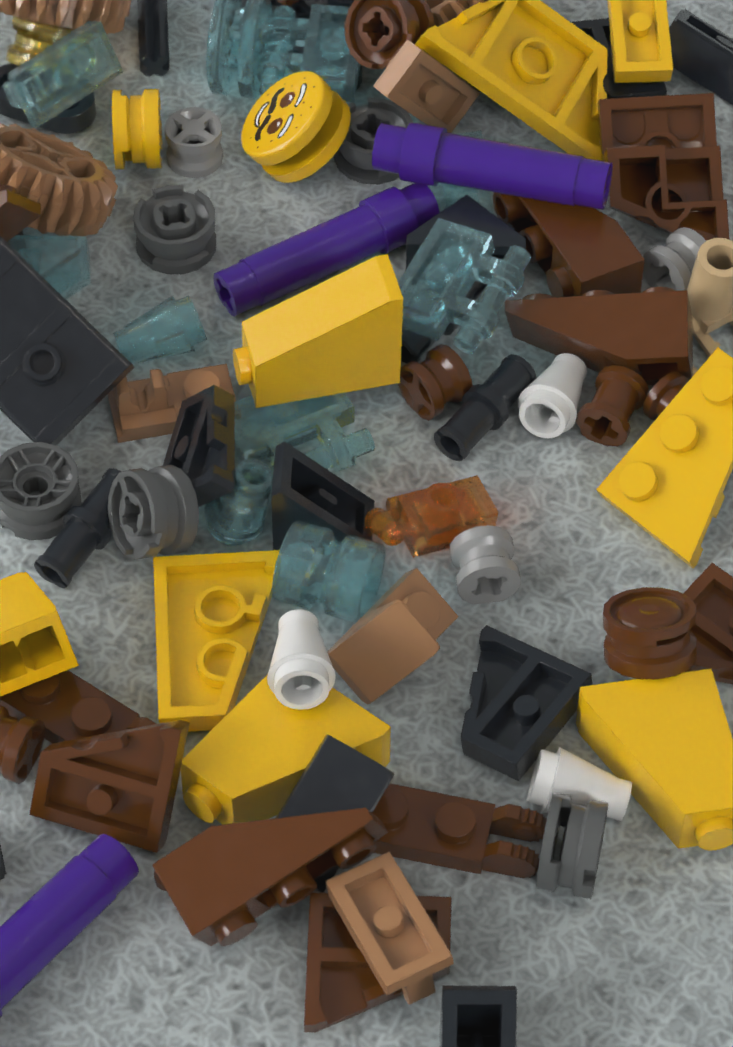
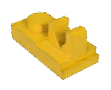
M607 0L614 83L671 81L673 62L666 0Z

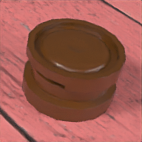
M354 0L348 9L344 24L345 41L351 55L360 65L370 69H386L390 60L398 53L407 39L416 44L420 36L427 29L434 26V18L425 0Z
M655 587L626 590L612 596L604 604L603 628L607 633L604 640V660L609 668L623 676L636 679H662L673 677L689 670L696 662L697 637L690 630L696 624L695 603L690 597L678 591Z

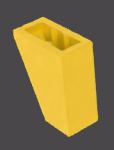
M388 254L366 260L242 321V347L233 349L234 369L238 384H249L256 408L400 383L403 296Z
M712 669L683 672L676 676L662 679H632L580 687L576 716L578 733L616 777L632 782L631 795L678 849L699 846L703 850L712 851L732 845L733 738Z
M266 675L183 758L181 765L183 800L195 816L207 823L217 820L224 825L269 819L278 815L326 734L386 767L390 762L391 726L333 687L329 691L326 700L314 708L305 710L288 708L277 700L275 694L268 686Z

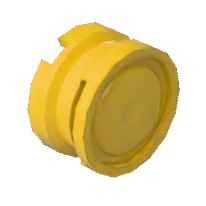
M144 89L142 95H130V100L126 95L123 96L122 90L112 91V134L116 170L125 169V161L144 163L147 169L162 168V157L160 155V150H162V121L159 89Z

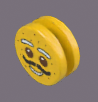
M300 71L290 74L267 89L249 111L241 132L242 147L276 181L282 183L300 181L321 169L339 150L349 131L351 123L350 108L347 102L337 92L331 90L329 84L315 72Z

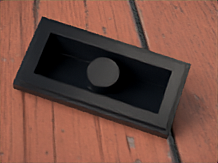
M681 9L669 27L673 68L733 105V39L688 10Z
M326 734L276 818L367 808L373 812L390 784L394 772ZM338 865L314 880L317 884L316 891L323 893L327 889L325 881L334 877L339 869Z

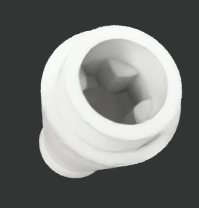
M570 353L557 355L552 364L520 394L518 400L519 418L522 425L530 433L541 438H555L574 426L583 381L587 375V367L579 357Z
M297 609L285 613L279 620V634L267 675V683L281 704L291 709L305 710L314 708L326 700L336 677L319 632L317 617L307 610Z
M561 747L558 748L557 753L541 749L532 773L527 802L542 806L541 813H548L553 792L571 795L572 802L575 804L587 806L591 799L608 802L607 817L622 821L629 803L632 782L618 778Z

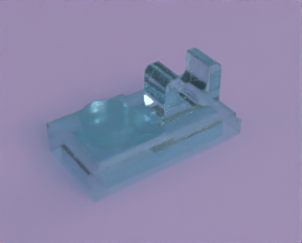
M88 21L9 72L8 78L10 81L4 83L2 88L11 107L23 108L31 127L38 128L123 73V69L100 21Z

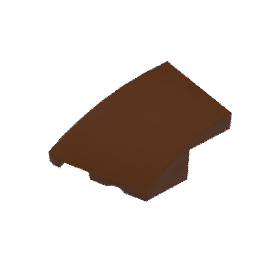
M714 93L599 99L597 107L602 161L613 164L608 196L609 208L670 234L678 228L686 227L699 233L706 241L713 238L729 239L727 199L723 198L720 146H717Z

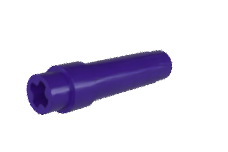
M410 122L407 127L381 123L376 132L372 151L373 170L399 174L401 181L430 186L444 183L601 210L605 209L608 200L613 170L611 162L447 133L446 128Z
M413 183L400 190L396 187L383 190L361 200L359 207L243 258L238 263L214 273L213 281L218 297L231 316L235 317L257 306H263L378 252L387 254L406 245L409 233L440 213L437 200L428 185Z
M100 834L0 926V1018L2 1017L1 1009L98 917L139 874L137 863L132 855L113 837Z

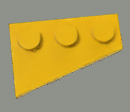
M717 347L596 489L602 498L693 569L697 565L703 551L701 544L712 517L717 518L725 498L723 491L733 470V358Z
M282 550L153 557L159 724L183 720L190 722L188 732L211 731L235 707L283 566Z

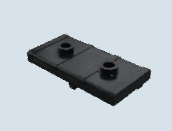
M0 236V410L32 442L57 445L134 369V366Z

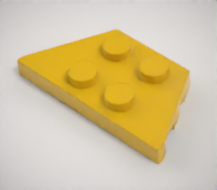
M488 0L485 3L479 2L463 10L456 18L438 27L436 25L430 27L417 40L416 46L566 153L602 161L597 103L599 99H607V93L603 86V79L607 74V48L541 0Z

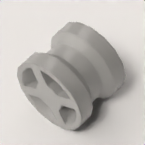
M189 107L176 111L166 120L164 129L168 144L166 152L167 162L175 173L184 177L199 178L210 175L221 166L223 160V149L220 143L222 125L218 116L205 108Z
M683 227L678 228L668 236L665 246L658 245L648 250L643 255L645 259L643 275L650 287H668L675 291L687 290L700 246L706 240L693 229Z
M490 525L477 526L463 531L450 544L451 561L455 568L460 570L456 575V586L462 600L470 604L500 602L507 600L520 588V571L516 563L511 560L514 556L513 539L507 530Z

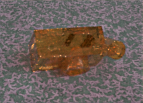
M476 475L449 483H436L426 489L387 498L385 506L387 510L385 511L382 508L370 510L365 517V526L389 546H396L404 540L414 558L450 548L454 538L465 530L477 526H496L498 510L480 478Z

